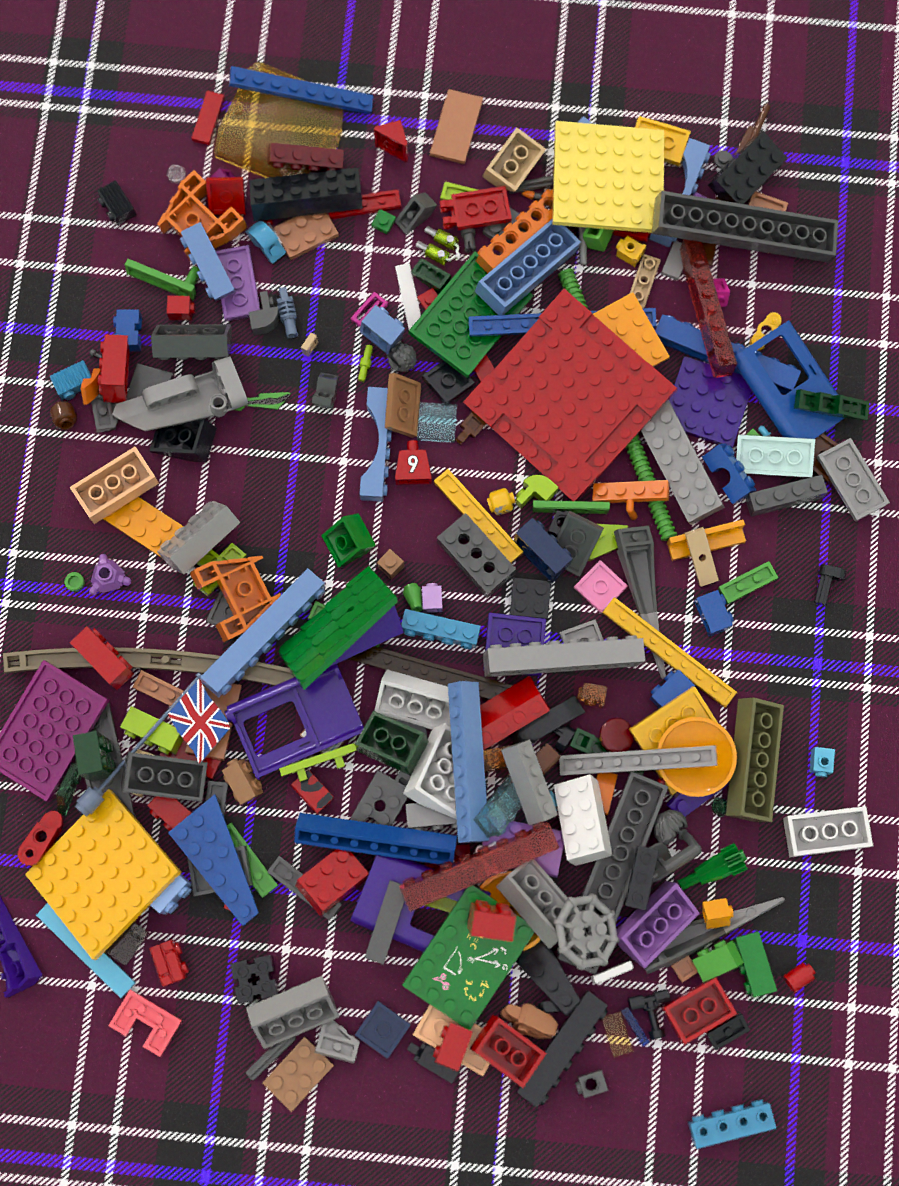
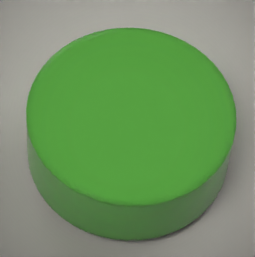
M72 572L65 577L64 583L68 590L78 592L83 589L85 580L81 574Z

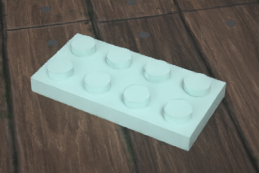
M738 435L736 459L743 464L744 472L748 474L812 477L815 439Z

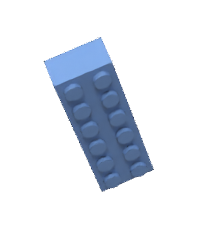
M550 220L478 282L475 292L498 315H504L577 252L581 241L566 226L552 225V220Z

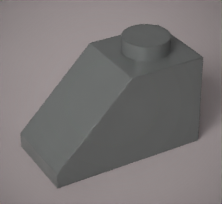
M427 193L413 195L394 222L405 234H409L426 221L438 205Z

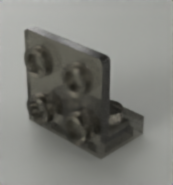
M133 922L105 953L126 966L149 932Z

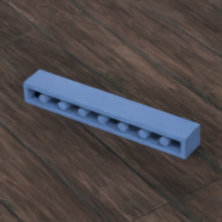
M307 568L200 677L202 684L218 698L222 694L226 695L231 690V685L236 680H241L245 675V671L258 662V657L262 653L266 654L271 649L272 643L276 639H281L286 632L285 630L298 621V616L302 612L306 613L311 608V603L323 596L325 593V583Z
M454 682L448 684L458 843L489 841L479 682Z

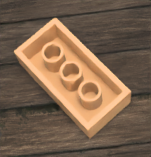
M133 447L72 485L70 489L88 517L95 524L153 488L159 482L137 448Z

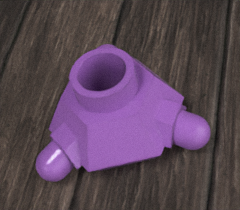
M101 554L99 562L95 565L91 578L92 587L89 589V593L96 595L98 592L120 589L122 585H130L132 581L129 577L125 576V571L113 560L108 559L107 555Z

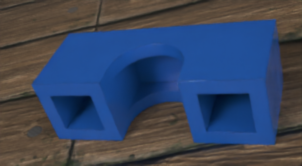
M719 444L702 456L712 473L719 472L723 468L729 471L730 482L722 489L732 504L740 503L749 493L757 491L754 487L755 483L744 472L743 464L735 458L732 447L727 444Z

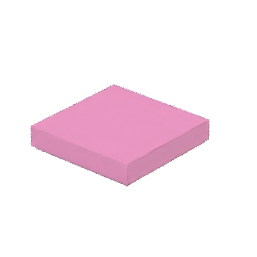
M599 560L574 586V589L602 614L614 597L617 598L628 585Z

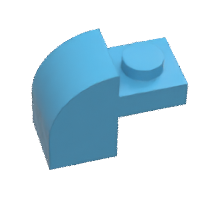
M263 221L256 222L245 231L253 244L262 250L270 263L273 264L287 253L278 241L279 238Z

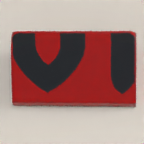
M308 769L305 771L307 780L300 782L298 777L290 786L318 814L332 802L334 797Z

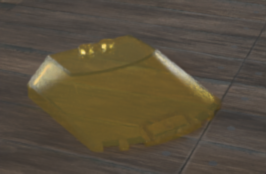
M259 61L248 68L249 70L302 80ZM238 88L218 128L213 152L214 156L265 178L311 173L309 169L291 170L290 167L277 169L267 165L268 146L270 143L336 149L342 133L343 109Z

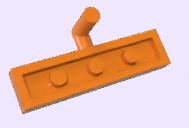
M668 480L593 483L592 501L626 502V511L630 519L636 520L638 516L634 510V502L669 501L670 483Z

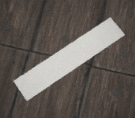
M408 263L395 266L410 330L421 314L410 264Z

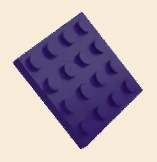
M684 356L674 385L678 390L669 401L686 434L718 445L727 444L733 448L752 390L741 374Z

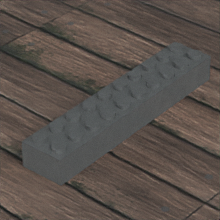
M661 191L655 198L652 234L828 262L836 256L838 220Z
M632 771L628 775L608 826L613 856L595 860L581 895L595 894L610 910H614L615 924L626 898L636 848L638 845L646 846L668 786ZM585 904L577 906L579 912L585 911ZM594 907L593 912H595L599 917L603 915L597 908ZM605 921L604 924L607 926L606 935H609L607 921ZM583 928L585 931L584 936L588 935V928ZM567 933L566 936H565V937H566V942H567V938L569 937V933ZM604 941L600 947L601 952H603L608 942ZM571 947L570 950L578 956V952ZM592 952L586 953V959L595 958ZM558 954V960L577 967L564 954ZM599 966L585 968L584 970L596 974Z

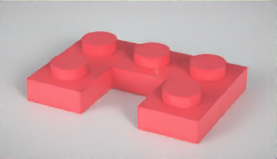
M129 990L108 1026L127 1036L136 1020L139 1019L153 1028L143 1047L161 1057L182 1020L133 990Z

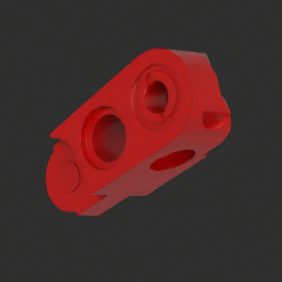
M50 811L45 813L39 823H36L19 847L18 858L22 864L27 866L37 865L45 853L54 845L64 825L61 813ZM42 832H46L47 838L44 842H40L39 835ZM32 850V851H33V856H32V857H27V855L29 854V852Z

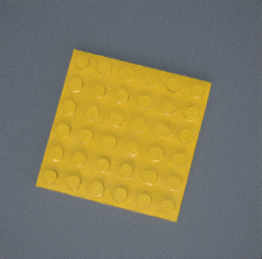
M110 789L102 796L104 801L87 817L82 815L45 853L42 860L25 874L93 960H97L182 873Z

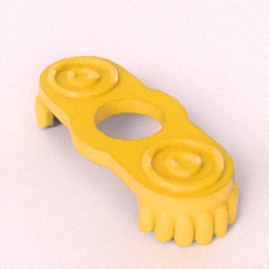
M774 312L767 315L766 319L758 325L757 331L750 339L749 344L752 345L765 336L761 332L763 326H769L771 331L778 328L782 322L781 316ZM762 346L756 351H761L762 349H764V346Z

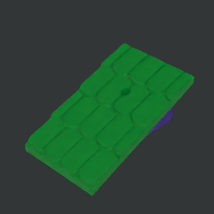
M368 566L346 584V588L328 601L325 608L300 627L301 630L280 647L278 651L280 657L303 690L328 667L404 633L395 608V604L398 602L396 595Z

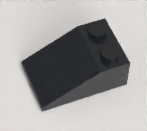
M199 419L156 429L149 451L186 461L207 463L217 428L206 419Z

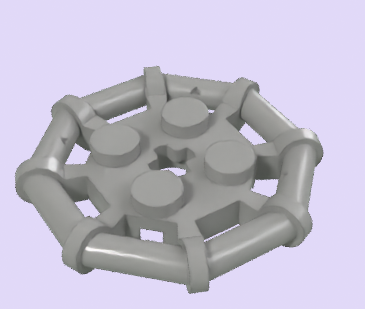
M592 893L588 896L567 898L566 904L553 923L556 927L559 953L564 954L579 970L608 964V958L616 944L620 941L617 937L614 910H610ZM585 904V911L579 912L577 906ZM594 907L597 908L603 915L599 917L595 912H593ZM571 912L572 915H571L570 919L568 920V922H566L565 920L567 919L569 913ZM605 921H607L609 935H606L607 926L604 924ZM564 928L566 929V932L569 933V937L567 938V942H566V937H565ZM583 928H588V935L584 936L585 931ZM604 941L608 942L603 952H601L600 947ZM571 947L578 952V956L570 950ZM592 952L595 958L586 959V953Z

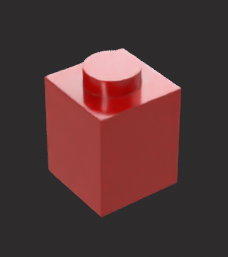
M190 296L167 297V315L169 320H192V314H195V303H192Z

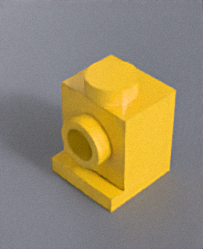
M629 236L625 240L621 238L616 246V249H618L616 256L635 267L643 256L646 245L640 244Z

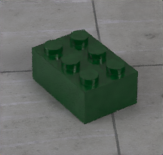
M373 711L355 746L359 753L411 776L429 741L424 732Z
M98 731L73 735L78 775L89 781L107 779L116 769L115 760L111 758V752H113L112 741H109L107 737Z

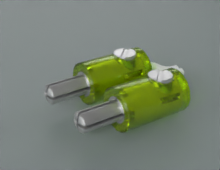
M427 226L425 232L434 236L433 241L452 251L457 247V255L449 258V252L432 243L429 245L420 241L416 243V247L425 251V256L442 265L460 256L458 252L459 238L440 228L436 231Z

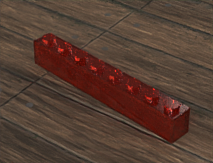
M683 239L680 248L683 269L713 377L732 376L737 362L703 242Z
M544 822L537 823L529 831H518L510 839H499L496 841V845L488 847V845L477 849V853L472 855L469 853L464 854L458 858V861L453 863L448 861L441 864L437 870L429 869L422 872L418 878L410 877L403 880V884L399 886L409 911L411 912L559 849L551 826L548 822L545 824Z

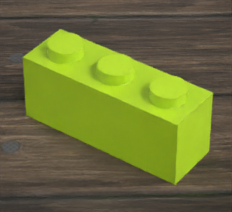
M131 706L120 727L125 731L124 734L132 739H135L137 736L142 739L159 719ZM162 721L143 744L149 747L156 745L159 747L158 751L166 755L169 753L176 755L184 739L174 726Z

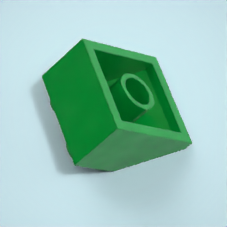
M359 513L343 516L321 535L338 568L366 555L376 546Z

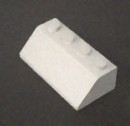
M386 669L381 680L374 711L390 718L403 720L429 729H433L443 723L450 726L448 687Z

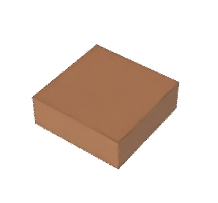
M689 956L671 965L681 983L698 973Z

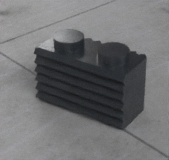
M116 180L97 190L99 194L97 200L102 208L106 206L108 209L106 214L111 222L115 221L119 226L137 215Z

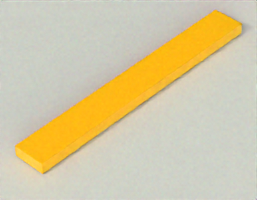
M615 597L603 610L602 613L628 634L631 636L636 635L637 638H643L645 647L676 671L679 669L695 686L725 708L737 693Z

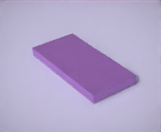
M249 245L215 251L236 291L221 299L225 322L248 318V312L261 310Z

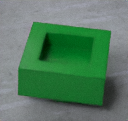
M379 209L371 227L388 235L395 223L396 217Z

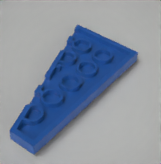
M214 794L168 833L241 925L244 926L258 915L259 911L217 796Z

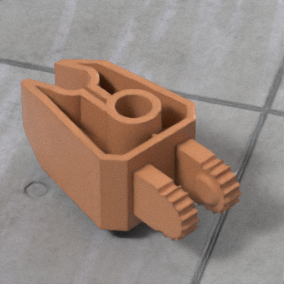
M508 1004L502 1009L500 1014L502 1019L513 1023L512 1028L521 1035H528L537 1039H551L557 1031L558 1023L554 1018L531 1004H523L521 1007Z

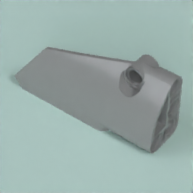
M228 356L214 361L211 372L195 377L191 374L184 375L144 389L142 396L116 404L112 416L140 430L150 431L212 416L222 417L228 411L248 405V400L233 361Z

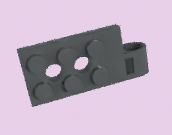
M377 770L350 820L366 822L367 818L372 817L376 820V824L392 826L407 798H409L403 792L411 776L399 771L397 777L393 779ZM378 800H383L386 803L384 811L376 809L375 804Z

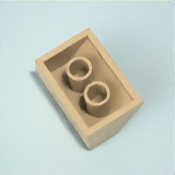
M516 128L489 164L482 177L496 187L505 186L506 190L516 192L546 148Z

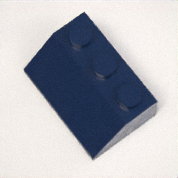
M531 518L515 533L513 541L521 548L523 555L553 584L571 564L572 555L566 548H562L558 544L555 536L549 535L544 530L545 527L540 521H535Z

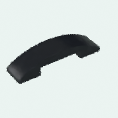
M573 696L510 734L509 737L513 744L527 740L534 744L539 739L586 712L576 696Z

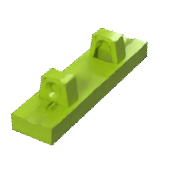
M355 743L279 768L281 776L297 772L301 782L308 779L305 768L334 759L337 769L345 766L342 756L355 752L357 749Z

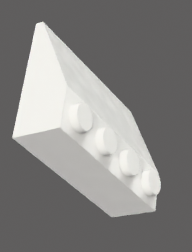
M443 723L432 729L428 737L429 742L416 764L403 794L422 806L457 819L451 727ZM483 751L485 767L490 754Z

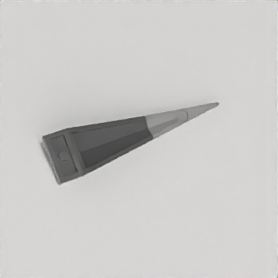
M649 526L617 529L614 531L619 549L617 553L639 616L659 631L655 589L654 542ZM653 653L660 676L664 679L666 677L664 661Z
M781 897L733 911L734 917L731 918L730 926L706 929L704 918L692 921L644 968L647 975L663 967L667 968L783 903L785 898Z

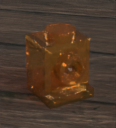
M584 683L583 687L578 689L577 699L584 701V704L589 706L599 704V708L603 709L607 686Z

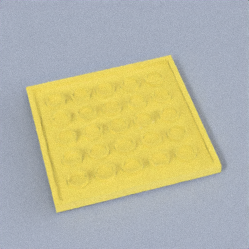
M556 121L552 225L652 233L655 198L661 191H664V130Z

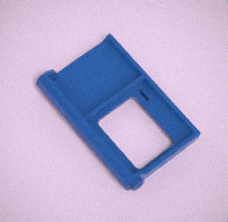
M789 320L744 350L740 347L732 353L733 357L731 360L782 437L815 439L844 419L842 417L794 409L796 390L798 389L815 393L823 392L835 396L838 394ZM778 336L784 339L808 376L805 382L785 395L779 392L755 355L756 350Z

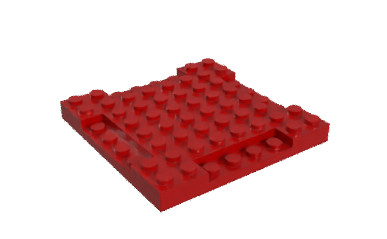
M563 289L542 312L536 323L490 374H487L463 403L545 477L559 487L558 489L572 501H578L678 389L596 318L592 312L566 289Z

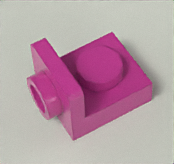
M707 279L706 288L710 295L709 306L726 307L730 290L725 279Z

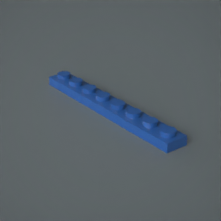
M231 66L230 87L369 115L372 112L373 95L234 66Z

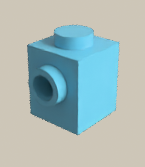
M820 747L811 749L810 773H815L816 777H827V775L832 774L835 749Z

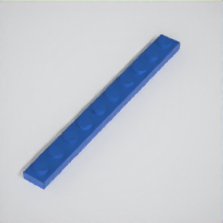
M642 308L653 328H656V308ZM542 313L470 316L469 336L526 334Z

